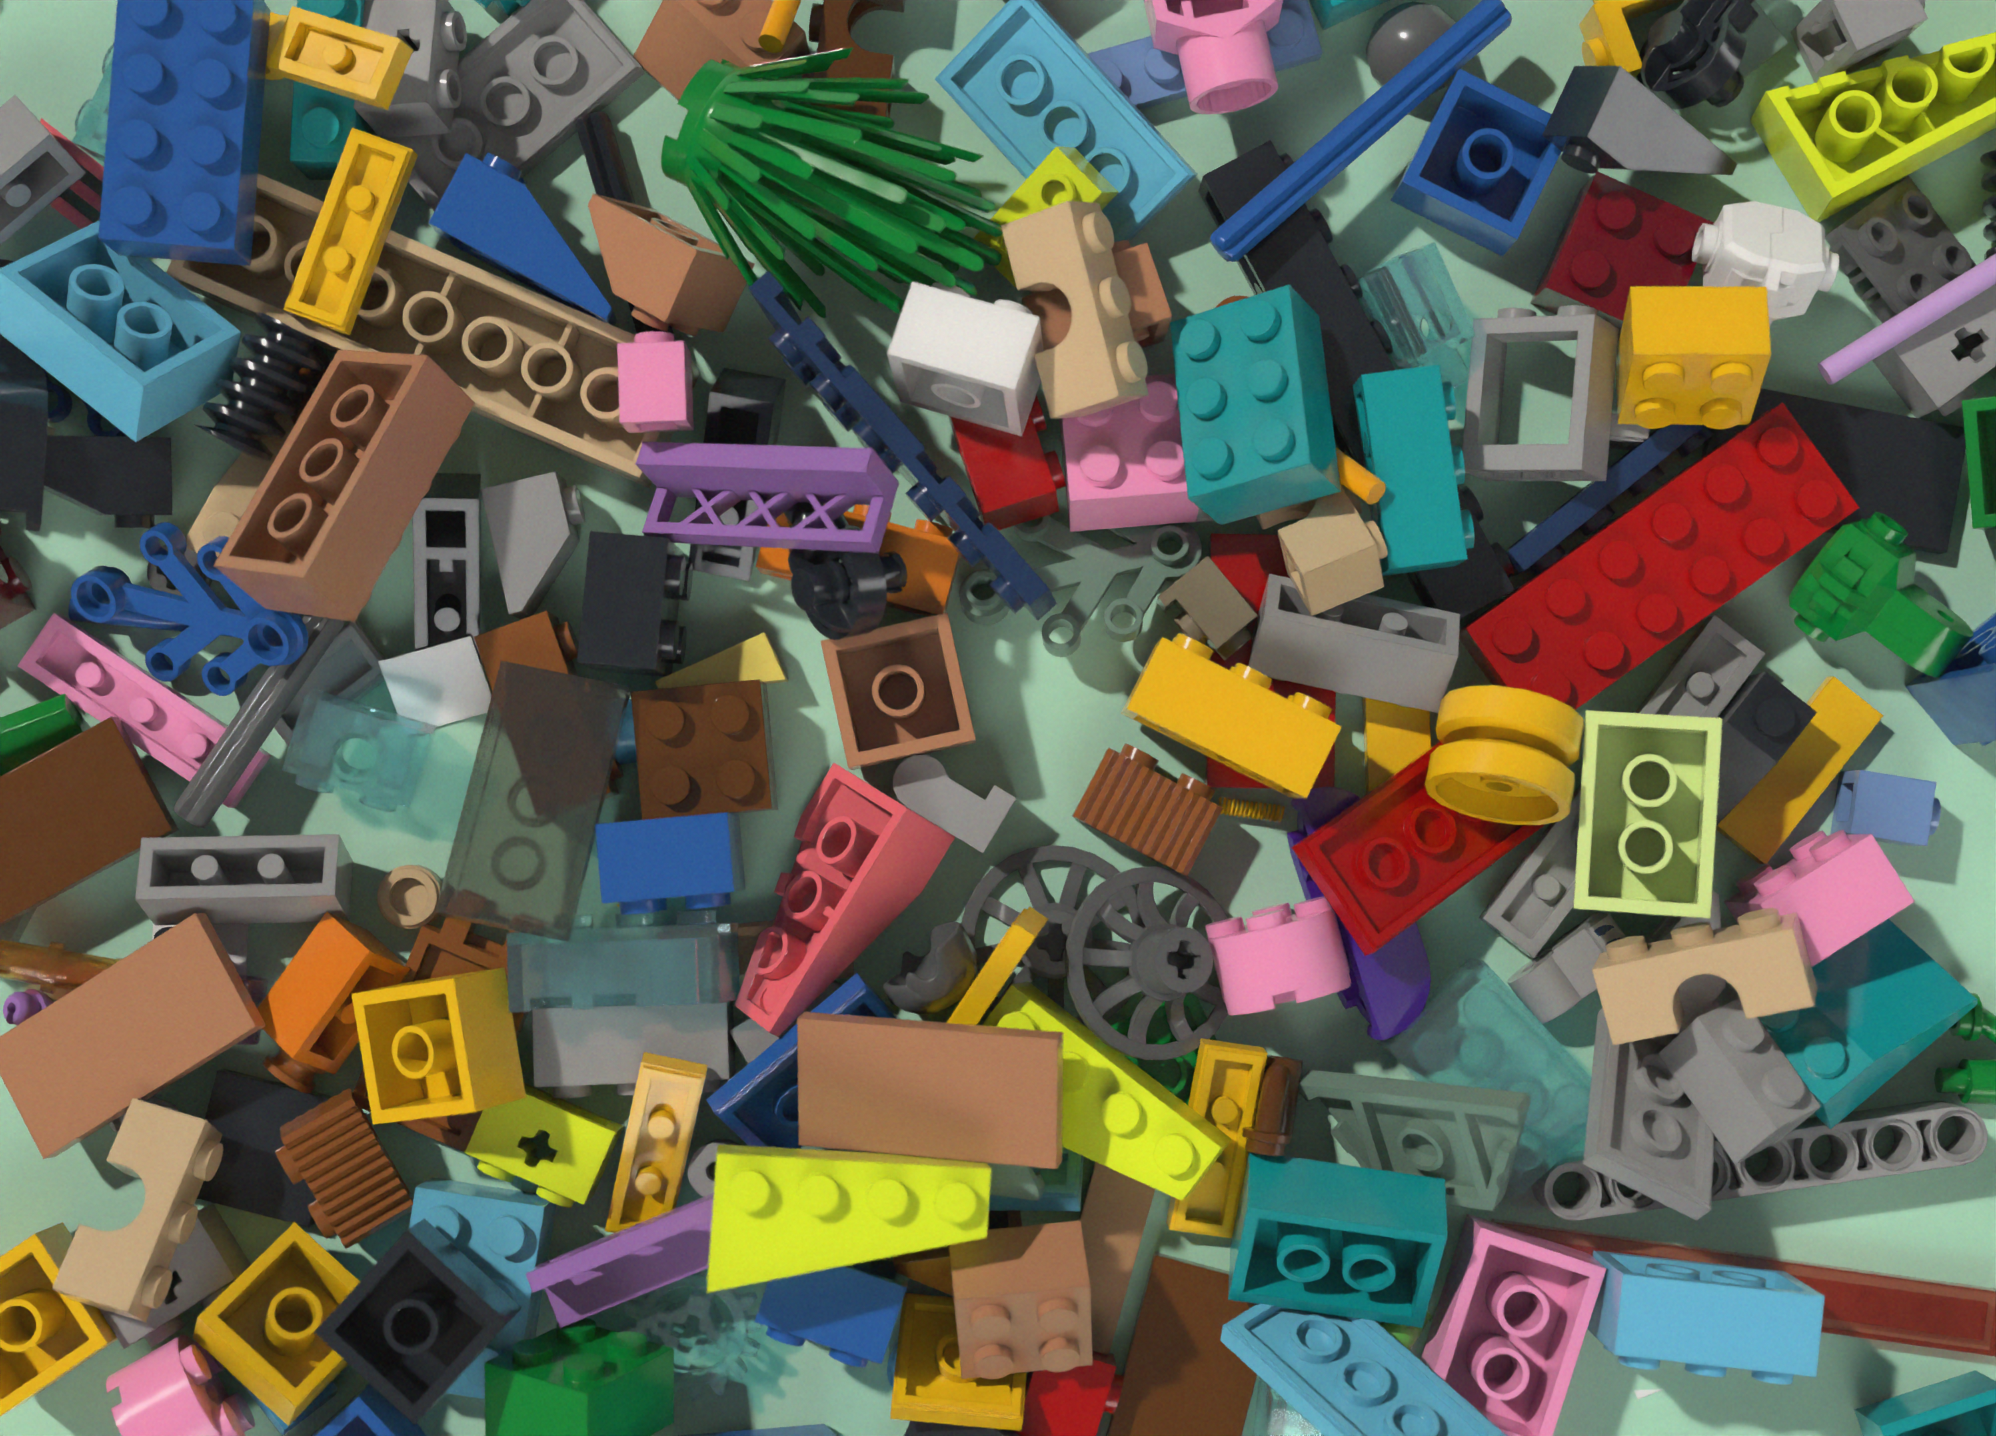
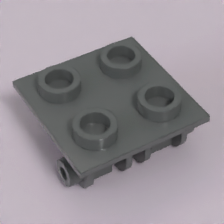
M1909 175L1825 236V240L1831 246L1829 252L1839 254V266L1846 275L1857 267L1861 268L1862 272L1852 278L1849 283L1854 286L1867 277L1873 284L1872 288L1860 296L1862 300H1867L1877 292L1881 295L1869 306L1882 323L1976 266L1967 249L1959 243L1934 210L1929 199L1922 194Z

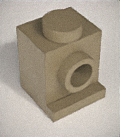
M1209 556L1205 557L1157 597L1156 603L1164 612L1174 604L1180 610L1181 614L1173 620L1185 636L1202 644L1207 643L1215 653L1218 652L1224 661L1254 637L1247 626L1258 615Z

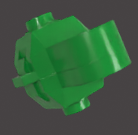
M1875 512L1871 518H1862L1842 525L1798 580L1789 596V606L1798 612L1794 618V623L1805 634L1820 642H1826L1829 637L1839 641L1865 631L1915 669L1933 677H1940L1974 635L1972 629L1956 613L1914 583L1916 552L1903 543L1908 533L1899 523L1885 514Z

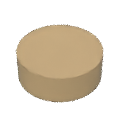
M399 866L391 870L382 879L377 892L378 907L384 918L394 926L405 929L420 928L423 925L432 923L442 912L445 904V888L439 876L425 866Z

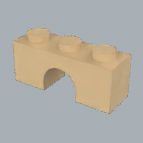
M1066 201L1002 225L1001 228L1017 290L1051 291L1059 288L1064 292L1071 305L1072 322L1065 339L1054 348L1034 354L1050 418L1083 417L1148 396L1149 393L1145 382L1148 370L1147 361L1142 348L1134 339L1128 316L1131 309L1130 295L1125 283L1117 274L1111 250L1114 246V233L1108 218L1101 212L1100 204Z
M1341 483V492L1255 515L1263 530L1284 521L1300 520L1277 531L1287 573L1311 616L1384 587L1379 560L1387 557L1388 553L1383 536L1373 520L1367 523L1362 521L1359 515L1362 514V508L1358 496Z
M1776 908L1760 909L1739 916L1737 918L1738 925L1712 930L1709 922H1699L1673 930L1671 932V939L1646 944L1644 936H1632L1607 944L1605 946L1607 952L1599 954L1592 972L1612 1044L1617 1045L1678 1033L1685 1016L1679 994V986L1686 979L1700 974H1711L1728 981L1740 997L1746 1019L1814 1006L1817 985L1797 912L1779 916L1778 909Z
M132 1098L107 1161L124 1174L142 1179L145 1187L143 1208L130 1224L118 1230L102 1231L79 1224L52 1289L72 1300L146 1322L151 1309L158 1308L169 1291L172 1271L168 1267L178 1243L184 1244L195 1227L198 1208L194 1204L203 1181H210L219 1168L223 1155V1145L219 1143L222 1134L207 1120Z

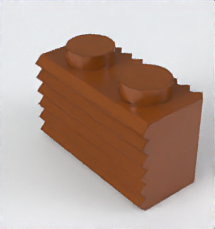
M1125 743L1120 753L1108 748L1071 817L1184 876H1188L1223 809L1221 806L1211 802L1215 790L1181 773L1177 783L1154 772L1159 760Z
M350 1088L343 1090L339 1095L331 1097L328 1101L320 1103L317 1107L308 1110L305 1114L297 1116L294 1120L280 1127L281 1140L284 1146L275 1150V1153L294 1185L303 1179L307 1182L316 1198V1201L308 1205V1209L326 1239L337 1234L343 1246L347 1249L412 1211L414 1198Z

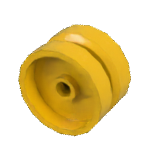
M1495 685L1463 687L1449 691L1441 699L1435 730L1437 739L1443 745L1435 749L1430 755L1425 782L1427 794L1439 804L1458 813L1486 821L1512 825H1544L1559 822L1570 814L1575 780L1574 773L1567 767L1571 766L1580 757L1584 733V720L1581 715L1572 707L1552 697L1524 689Z

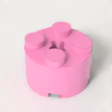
M1325 896L1293 904L1295 914H1292L1288 902L1252 911L1253 916L1246 918L1247 925L1245 926L1242 916L1205 925L1220 990L1228 1015H1243L1275 1009V1004L1294 1000L1297 1003L1339 992L1351 986L1350 969L1336 914Z
M186 1335L178 1336L110 1375L106 1380L107 1393L119 1386L122 1403L111 1408L121 1436H245L244 1432L255 1427V1421L244 1398L238 1392L229 1396L217 1375V1373L224 1370V1366L198 1342H194Z

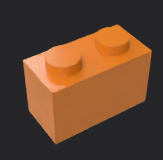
M326 912L257 1009L266 1024L262 1029L292 1059L336 1074L359 1042L352 994L400 984L410 968L367 929Z

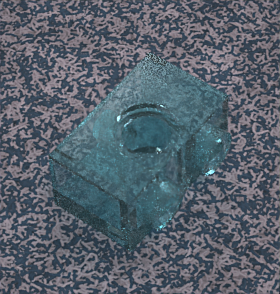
M312 688L304 696L282 770L296 774L295 783L304 788L322 793H333L335 786L360 793L358 801L368 807L387 812H396L398 805L410 808L416 796L437 726ZM353 738L367 741L375 751V764L366 769H357L350 766L342 755L343 743Z

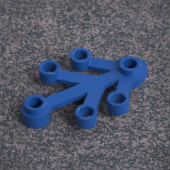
M168 522L159 523L143 533L139 543L140 550L147 561L155 566H159L183 596L132 584L129 577L122 570L108 566L92 568L78 577L71 587V597L76 609L86 619L96 623L107 622L122 611L127 610L189 626L175 638L162 640L146 653L145 662L149 672L155 678L164 682L172 681L187 671L191 665V658L221 634L243 639V644L233 653H220L202 668V679L205 686L212 693L219 696L230 695L242 686L247 680L248 672L261 663L267 666L291 664L305 653L308 646V632L303 620L297 613L265 609L214 567L218 559L216 552L221 554L230 538L227 536L216 537L202 546L197 554V562L201 571L207 577L218 580L240 610L226 607L183 555L187 547L184 534L177 526ZM158 538L165 542L168 551L160 545ZM164 654L171 659L173 666L166 661ZM220 668L228 674L230 680L222 675Z

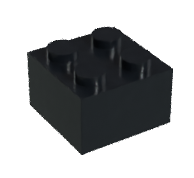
M590 531L577 656L578 663L596 671L666 677L672 674L673 663L683 664L687 630L686 626H679V621H677L679 600L689 601L693 566L692 563L685 562L684 552L669 538Z
M424 1218L406 1230L318 1327L315 1333L415 1425L438 1402L522 1307Z

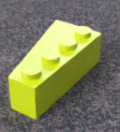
M1996 32L1943 45L1939 51L1913 58L1904 55L1885 60L1881 66L1847 75L1845 71L1819 77L1816 83L1789 89L1788 85L1766 91L1750 122L1808 216L1816 222H1820L1995 129Z
M1028 981L1011 985L982 1025L1063 1032L1062 1147L1182 1201L1195 1190L1232 1140L1124 1055L1105 1045L1088 1027Z
M718 1144L707 1292L987 1238L991 1168L984 1162L898 1154Z

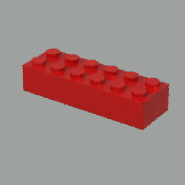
M1781 403L1764 412L1750 422V425L1743 427L1563 555L1542 573L1528 580L1459 630V640L1492 685L1524 689L1546 695L1576 710L1860 507L1784 403Z

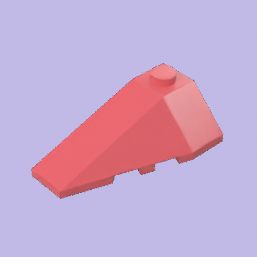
M833 763L800 817L794 837L802 842L791 873L781 872L774 892L782 896V900L772 927L766 928L759 934L734 1005L769 1033L777 1037L920 895L955 839V836L836 763Z

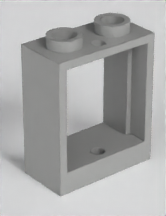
M1579 305L1561 306L1558 308L1557 316H1536L1537 313L1530 309L1503 308L1498 310L1497 318L1474 319L1462 445L1465 472L1485 481H1606L1619 328L1597 316L1595 308ZM1577 340L1568 444L1498 445L1507 342Z

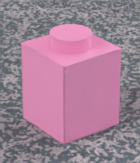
M642 332L635 334V343H617L619 415L621 425L629 433L694 431L691 352L685 342L674 341V334L669 332Z

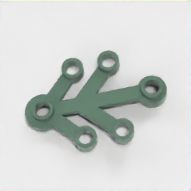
M1050 514L1043 516V521L1036 527H1025L1021 523L1013 526L1015 533L1021 539L1029 542L1039 541L1071 559L1033 569L1049 587L1051 592L1078 586L1062 613L1050 616L1042 626L1043 645L1050 654L1056 657H1067L1079 648L1081 631L1117 576L1141 571L1126 598L1116 599L1111 602L1104 613L1107 634L1116 641L1128 642L1134 640L1141 633L1143 616L1165 581L1179 580L1200 562L1202 555L1200 537L1196 530L1186 522L1109 529L1133 544L1113 550L1103 547L1076 531L1070 532L1069 527L1051 518ZM1165 540H1175L1182 548L1174 555H1166L1159 550L1158 546ZM980 569L970 573L961 583L959 590L961 607L965 616L979 625L998 623L1005 618L1010 609L996 593L988 600H979L973 596V592L978 586L983 584L989 585L997 578L990 569ZM1120 612H1127L1132 614L1136 620L1128 628H1118L1112 623V619ZM1059 627L1068 628L1073 632V637L1068 642L1062 644L1053 642L1049 636L1054 629Z

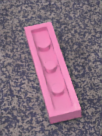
M52 614L18 664V667L58 694H66L73 704L100 722L111 716L119 717L134 745L189 782L228 727L60 614ZM262 748L258 750L222 804L228 808L237 807L271 757V754Z

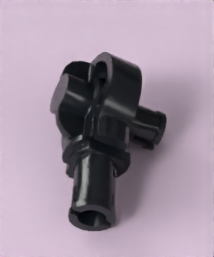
M1685 0L1675 11L1668 12L1658 18L1652 25L1648 38L1640 50L1639 57L1642 67L1637 75V80L1671 109L1689 108L1704 100H1707L1710 105H1715L1716 107H1723L1734 101L1744 85V78L1736 69L1745 53L1747 44L1746 32L1759 16L1758 12L1751 6L1754 0ZM1677 71H1680V72H1681V73H1679V74H1673V72H1677Z
M797 502L785 511L784 514L789 526L793 528L816 510L810 502ZM843 514L833 521L839 530L862 531L854 525H849ZM810 549L788 550V563L793 574L791 578L793 598L798 607L806 612L817 631L832 640L855 637L874 631L883 618L887 593H899L902 591L901 587H905L907 583L905 563L902 557L895 551L879 555V553Z

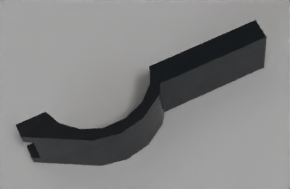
M0 259V269L15 261ZM0 334V510L26 512V530L40 531L48 430V388L45 369Z

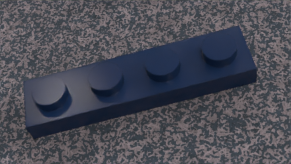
M1669 425L1656 429L1648 436L1647 440L1630 450L1607 469L1606 481H1591L1505 550L1512 563L1514 576L1528 568L1535 576L1542 573L1566 553L1559 544L1577 528L1585 537L1592 533L1615 514V511L1609 505L1612 500L1626 489L1633 497H1636L1665 474L1658 466L1663 459L1675 450L1678 451L1682 458L1686 457L1713 436L1714 433L1705 425Z

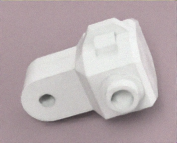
M1751 201L1723 205L1713 225L1703 223L1700 226L1693 245L1692 261L1702 264L1703 287L1767 286L1770 328L1774 320L1804 315L1818 290L1824 292L1830 290L1837 275L1839 254L1829 252V247L1825 243V228L1820 223L1796 210Z

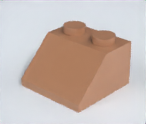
M663 0L633 57L643 70L679 101L690 80L710 59L721 63L722 59H725L742 68L810 55L806 33L795 21H793L782 51L778 53L768 52L759 45L758 38L773 3L772 0Z
M593 193L588 208L612 292L635 305L631 315L639 321L663 331H667L668 327L671 326L692 336H697L700 328L724 333L747 282L738 267L733 263L731 257L729 256L728 260L726 259L718 243L655 209ZM747 260L753 270L755 263Z

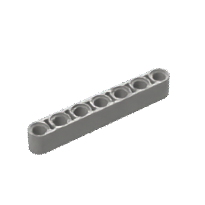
M1933 1100L1854 1111L1849 1113L1831 1130L1818 1117H1812L1803 1121L1779 1142L1767 1147V1165L1760 1173L1753 1176L1747 1173L1745 1159L1734 1164L1715 1136L1711 1201L1965 1165L1975 1161L1983 1153L1987 1145L1988 1131L1984 1121L1976 1112L1959 1105ZM1952 1117L1957 1126V1134L1949 1146L1942 1148L1937 1139V1130L1946 1118ZM1889 1126L1894 1135V1144L1886 1155L1878 1157L1873 1148V1139L1882 1127ZM1826 1134L1831 1143V1153L1823 1164L1814 1167L1809 1158V1148L1817 1137ZM1584 1150L1546 1157L1536 1165L1531 1176V1189L1536 1200L1543 1207L1565 1220L1578 1221L1668 1208V1206L1636 1190L1627 1194H1621L1616 1180L1583 1164ZM1567 1171H1575L1579 1178V1190L1576 1196L1564 1203L1556 1202L1552 1193L1556 1178Z

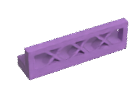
M643 442L636 461L637 467L657 487L642 533L645 536L669 538L673 543L879 553L899 485L898 480L873 448ZM677 497L697 498L701 503L702 507L680 523L669 522ZM741 500H753L758 509L737 525H725L720 518V515ZM797 502H810L816 510L793 528L781 527L776 520L778 516ZM856 504L870 505L862 531L839 530L833 522Z
M714 1193L540 1263L526 1273L532 1293L545 1288L561 1328L709 1268Z

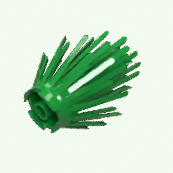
M854 47L742 68L725 59H722L721 63L710 59L696 72L677 103L688 109L678 138L676 140L665 135L661 153V168L666 177L688 188L726 259L728 260L729 256L731 257L749 287L758 279L717 210H719L746 248L757 258L765 270L769 271L784 288V293L801 311L803 300H805L821 318H826V307L785 261L786 249L773 235L817 276L825 274L823 266L825 265L876 304L880 301L897 314L902 312L905 304L904 300L816 239L815 236L869 271H878L898 284L905 283L911 287L912 282L932 287V284L938 281L949 288L957 286L969 294L979 296L975 284L952 273L959 270V265L974 272L982 270L984 262L997 266L1000 264L1002 256L999 251L959 231L964 230L965 227H972L993 237H999L1003 233L1001 225L947 202L921 188L985 213L996 209V205L981 198L982 194L979 189L956 181L957 175L954 171L906 154L942 165L954 163L956 161L955 158L974 163L984 156L892 130L891 128L894 127L895 122L889 117L797 103L808 102L853 106L856 101L922 104L930 98L928 94L921 92L866 90L903 89L909 79L860 77L779 78L827 71L834 61L847 59Z

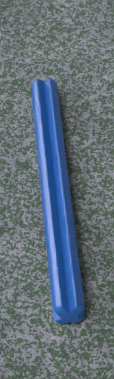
M1482 0L1211 234L1210 241L1218 254L1227 262H1236L1454 75L1459 68L1461 69L1505 31L1512 22V16L1505 8L1504 3L1501 0Z

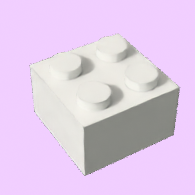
M912 282L887 352L900 402L1022 436L1041 382L1034 354L1044 351L1040 317L1033 315L1028 308L1013 301L997 300L995 304L970 298L967 292L957 286L949 288L940 282H936L930 287Z

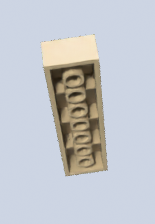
M259 173L257 176L251 266L171 260L166 273L188 290L255 318L258 311L267 314L307 336L320 347L337 353L338 350L428 355L475 402L471 412L650 488L652 481L636 465L642 443L670 442L675 432L629 433L620 423L617 343H635L634 334L391 230L386 238L350 336L288 314L283 308L324 201ZM693 361L692 391L700 375Z

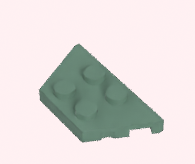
M1308 1070L1298 1084L1299 1093L1306 1101L1315 1097L1321 1100L1338 1122L1331 1131L1332 1135L1343 1149L1358 1161L1360 1167L1445 1179L1446 1205L1494 1211L1505 1196L1531 1103L1529 1093Z

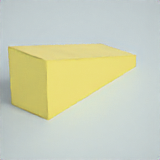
M763 632L655 681L658 689L757 679L762 680L766 684L789 681L768 635Z

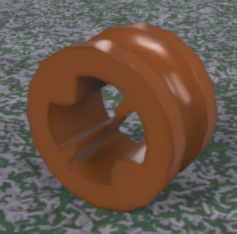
M281 1047L277 1054H268L263 1060V1065L276 1078L293 1089L306 1094L312 1093L316 1087L313 1081L315 1075L327 1072L292 1059Z

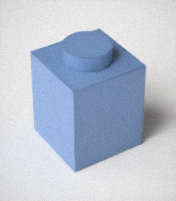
M1865 770L1841 771L1838 777L1830 834L1844 830L1846 834H1872L1878 842L1903 846H1928L1929 835L1935 833L1941 814L1940 801L1935 797L1937 782Z

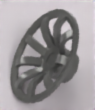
M1057 845L1035 847L1009 856L993 867L976 885L966 904L961 924L974 946L979 964L986 963L998 946V944L975 948V928L980 910L1010 926L1020 914V912L988 896L1001 880L1017 869L1033 909L1048 918V921L1022 958L1025 966L1000 997H996L989 1008L991 1012L1011 985L1026 981L1032 983L1038 975L1042 978H1048V997L1064 1009V978H1067L1065 970L1066 942L1072 921L1078 910L1074 909L1087 868L1107 880L1111 876L1120 873L1112 864L1096 854L1075 847ZM1051 860L1072 862L1059 903H1048L1033 863ZM1132 886L1123 888L1108 899L1116 911L1127 906L1132 923L1146 928L1138 910L1136 894ZM1095 915L1088 928L1084 948L1130 950V943L1093 938L1091 928L1101 922L1097 915ZM1083 965L1086 987L1095 998L1108 988L1087 965ZM1129 969L1126 974V977L1130 976ZM1131 996L1110 1008L1102 1018L1105 1021L1110 1019L1128 1002ZM1081 1016L1075 1017L1087 1027Z
M1156 866L1132 868L1123 871L1096 886L1082 902L1072 921L1066 942L1065 970L1069 992L1077 1012L1088 1029L1105 1045L1123 1055L1140 1060H1168L1184 1056L1199 1048L1201 1038L1210 1039L1218 1031L1228 1015L1220 988L1207 983L1213 967V955L1208 938H1205L1198 931L1187 927L1189 917L1198 904L1211 917L1213 923L1228 918L1212 894L1193 878L1184 876L1172 869ZM1154 882L1171 885L1184 891V894L1180 897L1172 911L1169 924L1159 914L1154 901ZM1135 885L1137 907L1146 928L1131 923L1119 914L1108 899L1123 888ZM1095 915L1106 927L1131 944L1130 950L1084 948L1088 928ZM1083 965L1129 968L1130 976L1120 980L1091 1000L1085 984ZM1141 991L1144 995L1140 999L1131 1018L1127 1038L1114 1030L1102 1016L1114 1005ZM1190 992L1205 1002L1215 1005L1206 1021L1194 1032L1187 1023L1183 1006L1186 993ZM1165 1001L1167 1022L1177 1041L1163 1045L1146 1044L1148 1025L1154 1012Z

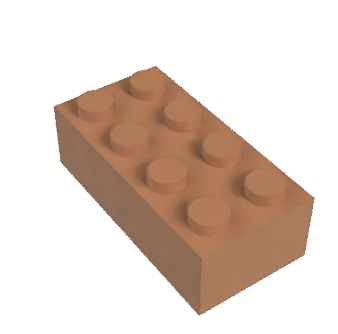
M338 350L223 548L214 567L265 609L355 622L361 609L369 601L372 589L389 558L401 543L402 535L422 498L430 490L432 480L450 447L459 437L462 425L475 402L428 355Z

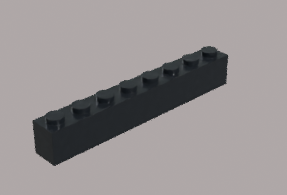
M1271 140L1203 175L1198 192L1218 228L1294 163L1287 153L1279 156ZM1304 203L1236 262L1254 295L1290 285L1319 315L1335 445L1340 451L1364 467L1353 385L1363 374L1395 370L1388 357L1389 354L1393 353V347L1382 324L1377 319L1369 322L1359 304L1358 299L1363 297V292L1356 275L1346 263L1339 266L1328 246V244L1333 242V238L1325 218L1317 208L1309 211ZM1457 485L1460 510L1468 509L1470 511L1474 526V547L1466 549L1467 560L1453 567L1408 572L1405 574L1422 606L1458 613L1461 619L1515 589L1509 580L1510 577L1514 576V569L1508 555L1498 542L1490 545L1478 523L1484 519V514L1477 498L1469 487L1464 486L1460 489Z

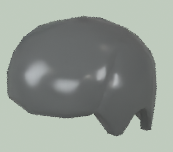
M1416 1L1400 4L1387 11L1375 22L1365 49L1372 77L1382 87L1457 22L1440 6ZM1455 74L1452 75L1439 88H1437L1432 94L1445 88L1446 86H1449Z
M951 921L934 927L930 931L931 950L928 954L919 957L908 951L904 952L900 974L890 978L883 985V990L891 1004L910 1013L932 1014L952 1007L964 997L977 977L979 962L974 946L961 923Z

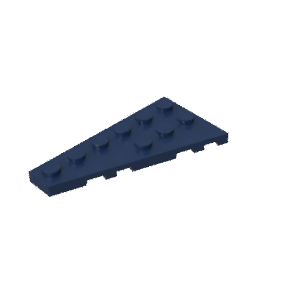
M769 271L764 273L748 289L776 331L768 340L783 357L782 361L806 388L811 386L824 401L822 403L823 406L845 431L849 432L852 429L858 439L865 445L864 448H873L892 474L898 470L908 480L912 487L905 493L906 496L930 522L938 515L946 521L955 531L947 540L971 567H974L982 560L997 578L989 585L1000 599L1015 614L1025 607L1037 621L1040 620L1057 604L1049 587L990 522L985 525L978 518L980 516L979 511L950 476H945L942 479L936 473L938 470L937 466L925 453V447L856 369L850 364L846 367L840 361L842 358L811 318L807 317L802 322L784 293V288Z

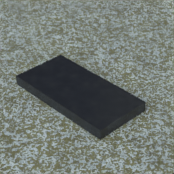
M1761 388L1751 422L1764 412L1784 403L1860 507L1827 530L1826 533L1835 534L1842 525L1862 518H1871L1875 512H1880L1895 520L1907 531L1908 535L1903 540V543L1909 548L1935 554L1947 552L1966 450L1964 427ZM1736 425L1727 429L1710 428L1714 435L1704 442L1701 457L1746 425Z

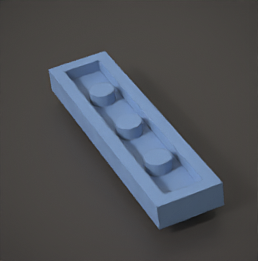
M1283 0L1279 22L1267 32L1275 72L1320 60L1323 53L1308 0ZM1151 36L1088 53L1139 110L1188 97L1179 55L1154 49Z

